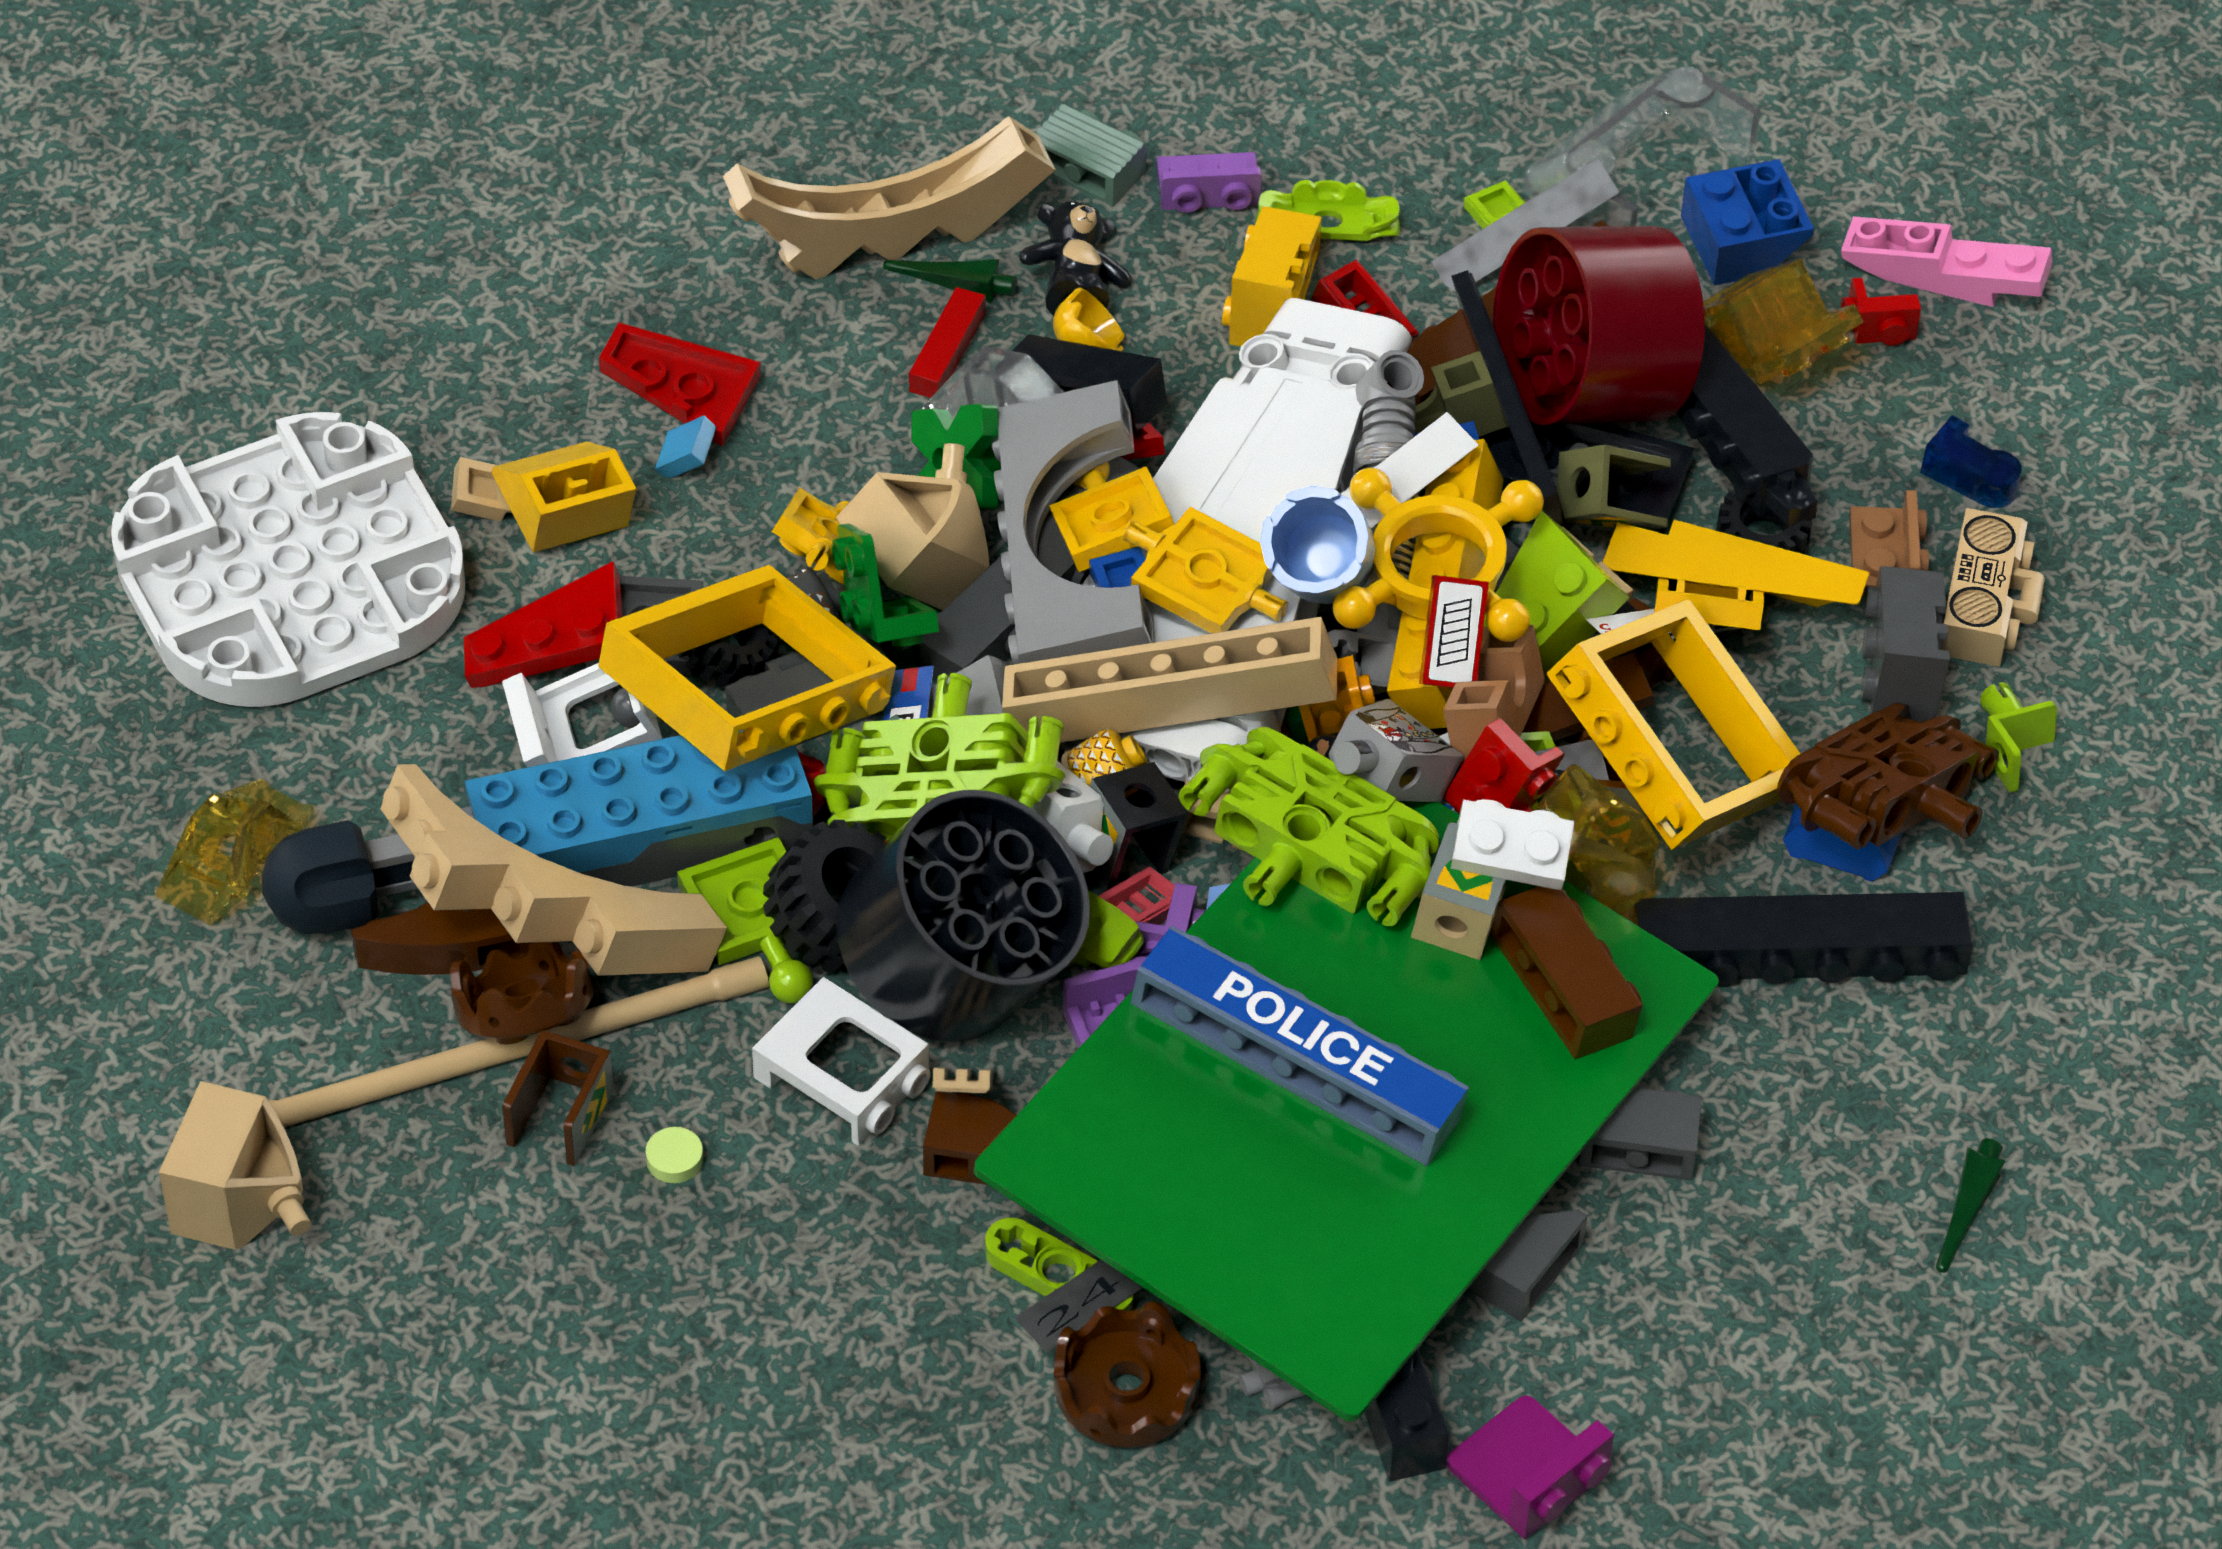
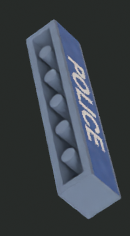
M1171 925L1137 970L1130 1004L1425 1166L1429 1165L1460 1120L1469 1086L1457 1081L1450 1073L1435 1069L1411 1056L1400 1046L1386 1042L1365 1031L1349 1018L1336 1015L1308 1000L1301 992L1288 989L1262 975L1251 965L1239 962L1216 950L1197 936L1189 935Z

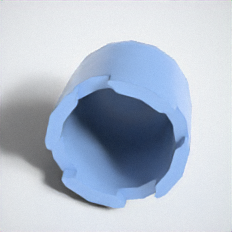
M1310 486L1291 491L1286 495V499L1275 507L1271 516H1267L1263 522L1260 545L1265 564L1283 586L1308 602L1331 604L1335 596L1351 586L1364 587L1374 570L1373 559L1376 547L1372 530L1354 502L1333 488Z

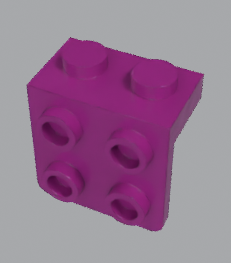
M1521 1396L1448 1454L1447 1468L1525 1540L1545 1523L1556 1519L1571 1502L1587 1489L1598 1485L1606 1477L1612 1467L1610 1460L1614 1434L1597 1419L1579 1435L1575 1436L1533 1397Z

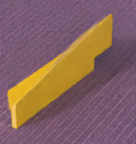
M1678 520L1673 521L1668 535L1617 522L1603 559V563L1612 571L1675 580L1679 577L1686 578L1685 581L1732 588H1738L1739 585L1747 586V590L1764 592L1814 607H1820L1833 602L1859 605L1870 572Z

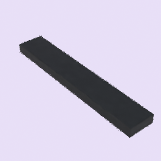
M1468 270L1452 275L1461 312L1477 352H1481L1493 381L1502 416L1525 477L1528 481L1536 484L1541 490L1544 499L1542 511L1560 526H1564L1565 518L1557 489L1474 277Z

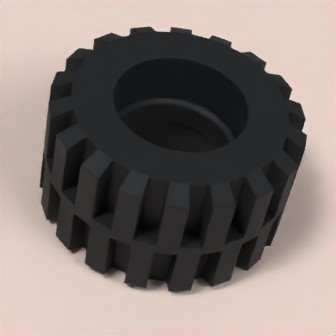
M833 820L828 826L823 821L814 825L809 831H805L772 867L768 874L770 879L764 884L763 895L769 899L763 905L765 916L774 919V923L770 926L771 931L775 937L782 935L787 942L783 947L791 955L797 951L803 956L802 962L813 967L817 962L821 963L823 971L834 973L840 966L845 973L848 972L838 943L837 915L839 903L830 896L823 881L837 886L844 892L853 875L885 844L884 841L887 837L878 831L874 835L868 833L867 825L855 822L851 827H848L845 820Z

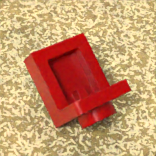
M1863 278L1851 279L1849 297H1842L1841 320L1843 327H1852L1856 344L1882 342L1886 345L1894 346L1907 340H1916L1921 313L1918 294L1867 297Z

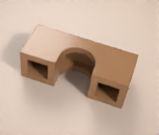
M1529 625L1527 632L1520 639L1512 642L1496 639L1487 627H1483L1477 681L1456 682L1443 709L1450 745L1464 755L1459 767L1463 765L1486 725L1501 718L1519 737L1521 736L1545 682L1534 625Z

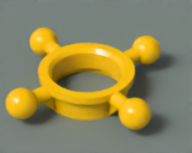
M1365 468L1354 475L1349 487L1353 502L1364 510H1378L1384 517L1378 523L1373 534L1376 547L1373 568L1379 579L1365 588L1351 586L1335 596L1333 614L1342 626L1349 629H1359L1368 625L1374 618L1376 606L1382 602L1394 605L1411 616L1427 620L1431 588L1414 584L1404 578L1395 568L1391 558L1397 547L1410 538L1427 533H1450L1475 543L1480 547L1486 558L1483 568L1471 580L1489 582L1485 611L1489 632L1496 639L1504 642L1518 640L1527 632L1530 616L1526 607L1515 599H1501L1494 590L1506 563L1507 545L1501 527L1510 521L1519 523L1529 522L1540 514L1544 499L1541 490L1536 484L1528 480H1517L1510 483L1501 495V502L1486 510L1472 501L1448 495L1422 496L1401 504L1392 495V484L1389 477L1380 469Z

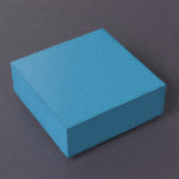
M703 415L668 431L655 470L664 477L673 478L704 465L716 426Z

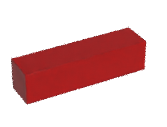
M959 287L955 288L909 372V392L935 400L940 399L986 314V295Z

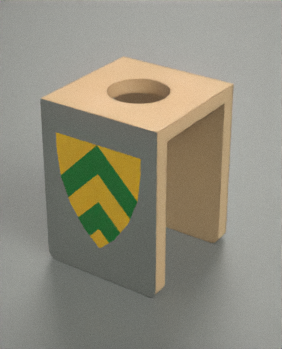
M1451 822L1447 825L1423 890L1411 938L1480 960L1492 928L1498 903L1502 900L1505 892L1506 879L1450 869L1458 824Z

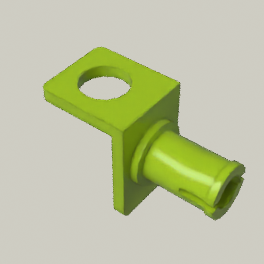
M1999 682V689L2004 694V698L1997 690L1995 684H1992L1981 694L1980 704L1990 715L1987 721L1986 744L1999 751L1998 761L1994 770L2008 792L2011 793L2019 789L2020 750L2055 741L2057 706L2050 700L2023 707L2014 695L2012 688L2007 683ZM2004 754H2006V756H2007L2008 768L2006 767L2005 762H2004V759H2003V756H2002V755H2004Z

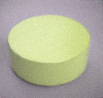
M668 1127L656 1132L646 1145V1162L650 1173L655 1178L667 1183H681L693 1178L700 1171L703 1164V1148L699 1137L694 1132L682 1127Z

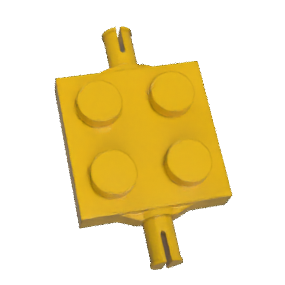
M799 487L771 532L780 537V543L788 551L801 557L806 556L808 567H811L813 562H815L816 565L813 570L820 571L824 569L831 578L845 585L843 570L838 571L834 563L832 540L838 538L837 528L838 525H841L836 517L849 502L842 501L836 507H833Z
M1191 506L1176 524L1163 530L1161 533L1145 527L1136 520H1132L1124 531L1123 540L1129 541L1148 552L1146 560L1131 577V585L1139 584L1144 598L1211 634L1228 631L1237 618L1251 608L1262 612L1277 622L1281 620V616L1283 617L1288 609V601L1263 589L1273 573L1265 564L1260 543Z

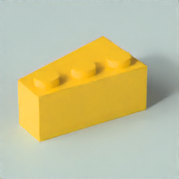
M1263 206L1256 224L1248 226L1244 251L1237 262L1232 276L1231 296L1226 297L1222 314V325L1230 327V345L1242 347L1247 340L1254 336L1262 335L1285 300L1289 298L1305 300L1320 250L1321 216Z

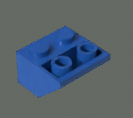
M1780 159L1685 178L1681 218L1714 286L1767 275L1813 236L1814 227Z

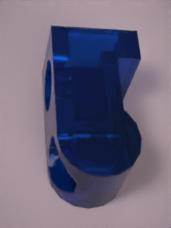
M1951 415L1926 445L1920 473L1981 505L1990 508L2008 506L2016 497L2021 478L2022 467L2018 458L2004 450H1992L1967 436L1970 424ZM1989 486L1999 488L2000 490H1993Z

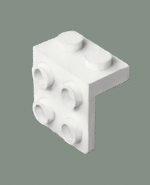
M1482 799L1475 802L1463 800L1457 822L1458 828L1450 869L1562 890L1574 821L1561 819L1557 814L1545 810L1525 812L1505 808L1503 804L1494 800Z

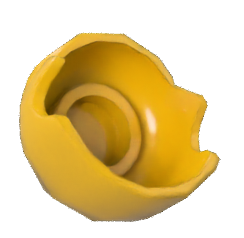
M1080 287L1075 289L1057 308L1053 319L1056 339L1117 351L1124 350L1122 345L1117 348L1124 339L1123 330L1102 303L1088 291Z

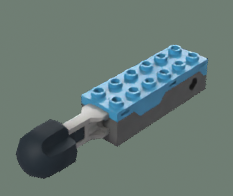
M678 735L466 780L467 807L461 809L502 838L543 859L584 875L633 887L677 877L678 871L777 837L780 838L787 851L805 831H809L813 827V819L827 801L825 797L817 792L813 782L815 777L825 774L826 769L820 759L815 756H806L798 752L795 745L758 758L755 761L724 771L684 737ZM349 820L308 828L283 838L267 856L262 873V894L280 924L300 933H332L364 926L377 918L379 915L377 897L418 889L410 878L415 856L399 834L364 841L361 828Z

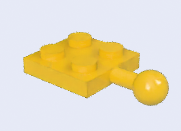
M1107 461L1085 473L1073 483L1075 486L1086 488V491L1049 505L1054 521L1078 572L1089 569L1090 559L1138 547L1129 541L1123 540L1124 531L1132 520H1136L1157 533H1161L1163 530L1174 525L1172 516L1147 466L1106 482L1110 473Z

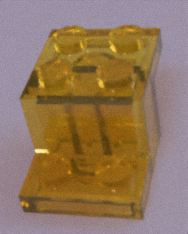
M1801 258L1750 273L1703 301L1706 325L1750 378H1756L1758 384L1766 382L1781 373L1784 376H1789L1804 369L1812 363L1809 356L1819 350L1824 354L1844 345L1850 340L1847 332L1863 323L1855 304L1827 311Z

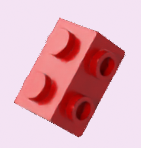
M1499 718L1486 725L1443 797L1459 814L1463 800L1475 802L1482 799L1497 801L1503 804L1505 808L1532 812L1534 811L1532 806L1536 800L1555 784L1558 776L1554 771L1565 754L1556 746L1538 756Z

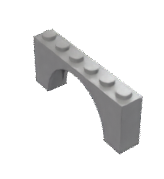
M1118 380L998 407V437L992 443V448L998 462L1001 461V470L994 471V481L998 497L1001 502L1004 501L1005 510L999 511L997 518L1002 539L1004 542H1008V551L1001 553V562L1006 581L1012 585V593L1005 594L1004 598L1011 625H1015L1016 631L1015 635L1008 636L1013 664L1155 643L1152 615L1139 584L1113 588L1077 584L1049 571L1037 558L1039 533L1050 510L1049 505L1054 504L1072 483L1093 468L1114 458L1135 452L1131 413Z

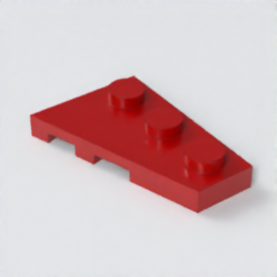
M618 322L599 356L600 372L684 424L705 415L716 426L712 441L722 447L761 377V362L620 322Z
M614 561L463 637L465 678L470 687H486L502 683L503 680L519 673L527 677L600 659L606 623L622 617L620 574Z

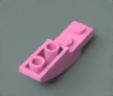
M1854 216L1841 249L1843 259L1883 280L1994 307L1998 293L2042 297L2053 263L2052 250L2049 247L1955 240L1952 238L1951 225Z

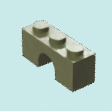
M1480 351L1431 367L1435 386L1431 395L1425 401L1416 405L1414 411L1415 433L1423 431L1446 412L1458 424L1474 421L1479 437L1506 427L1493 381Z

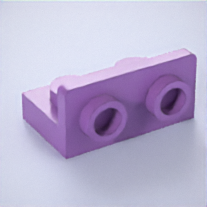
M1255 152L1164 156L1156 158L1161 210L1176 209L1180 212H1193L1198 208L1226 207L1231 210H1240L1247 206L1258 205L1261 195L1262 175L1261 169L1257 167Z

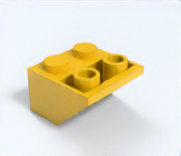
M587 441L492 467L491 474L533 553L628 527L636 487L614 448Z

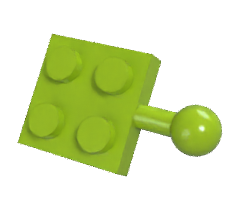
M779 837L678 871L677 879L681 892L702 894L727 927L715 955L719 965L763 951L772 968L769 977L770 990L779 1001L787 1004L798 1003L813 988V975L810 969L804 963L792 960L789 952L783 947L786 942L782 935L775 937L770 929L774 919L766 917L763 905L769 899L763 895L764 884L770 879L768 874L772 867L786 853Z

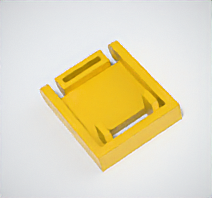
M1658 577L1654 613L1690 599L1707 624L1760 631L1764 607V592L1752 590L1749 601L1745 600L1747 586L1739 585L1738 588L1689 582L1685 581L1686 578L1679 577L1677 578L1676 591H1670L1669 579Z

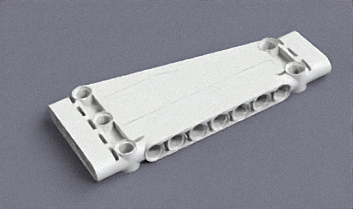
M1299 298L1285 300L1262 335L1254 336L1242 345L1239 351L1242 366L1233 379L1224 377L1215 384L1153 478L1172 516L1174 524L1191 506L1260 543L1263 522L1267 516H1271L1275 507L1284 501L1286 495L1291 491L1317 486L1333 488L1341 494L1349 488L1350 482L1355 475L1353 471L1355 448L1362 441V425L1364 423L1362 419L1364 410L1356 397L1357 381L1382 354L1390 350H1401L1407 353L1412 345V337L1409 331L1397 321L1387 317ZM1141 548L1143 555L1146 558L1148 552ZM1089 574L1082 585L1095 587ZM1272 575L1263 589L1289 602L1285 615L1281 616V620L1277 622L1262 612L1251 608L1241 614L1228 631L1315 618L1320 603L1304 600L1288 590ZM1151 601L1146 602L1152 615L1155 642L1211 634ZM1287 708L1119 734L1123 739L1131 734L1143 749L1148 760L1146 764L1155 762L1164 777L1186 782V780L1190 781L1202 768L1200 753L1203 749L1215 744H1228L1232 746L1246 744L1249 731L1259 727H1269L1281 732V725ZM1088 738L1060 742L1059 749H1073Z

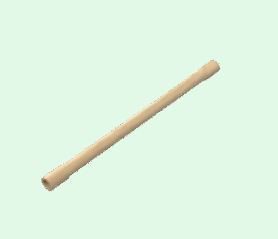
M757 956L713 969L706 975L583 1010L580 1013L581 1017L576 1022L565 1026H556L545 1031L580 1041L712 1001H725L769 988L767 972L761 957ZM539 1033L531 1034L521 1042L508 1045L497 1043L496 1038H487L283 1099L268 1101L285 1128L528 1056Z

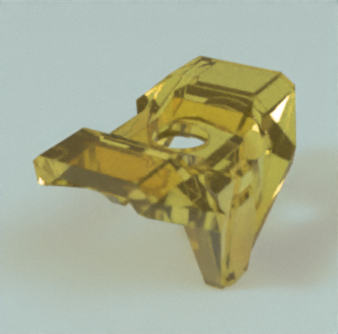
M1570 765L1538 804V810L1549 811L1557 814L1561 819L1574 821L1569 856L1578 871H1584L1583 874L1587 882L1592 886L1591 893L1594 898L1630 921L1633 917L1634 905L1642 898H1655V858L1660 841L1645 815L1618 797L1580 766ZM1601 838H1604L1608 842L1609 846L1599 843L1598 841Z
M262 778L223 793L211 794L190 817L155 892V897L208 925H212L249 894V882L260 871L258 864L262 865L265 863L267 856L283 838L307 828L314 813L313 805L310 803L301 804L272 789L266 780ZM235 836L231 857L222 854L219 850L220 844L225 839Z

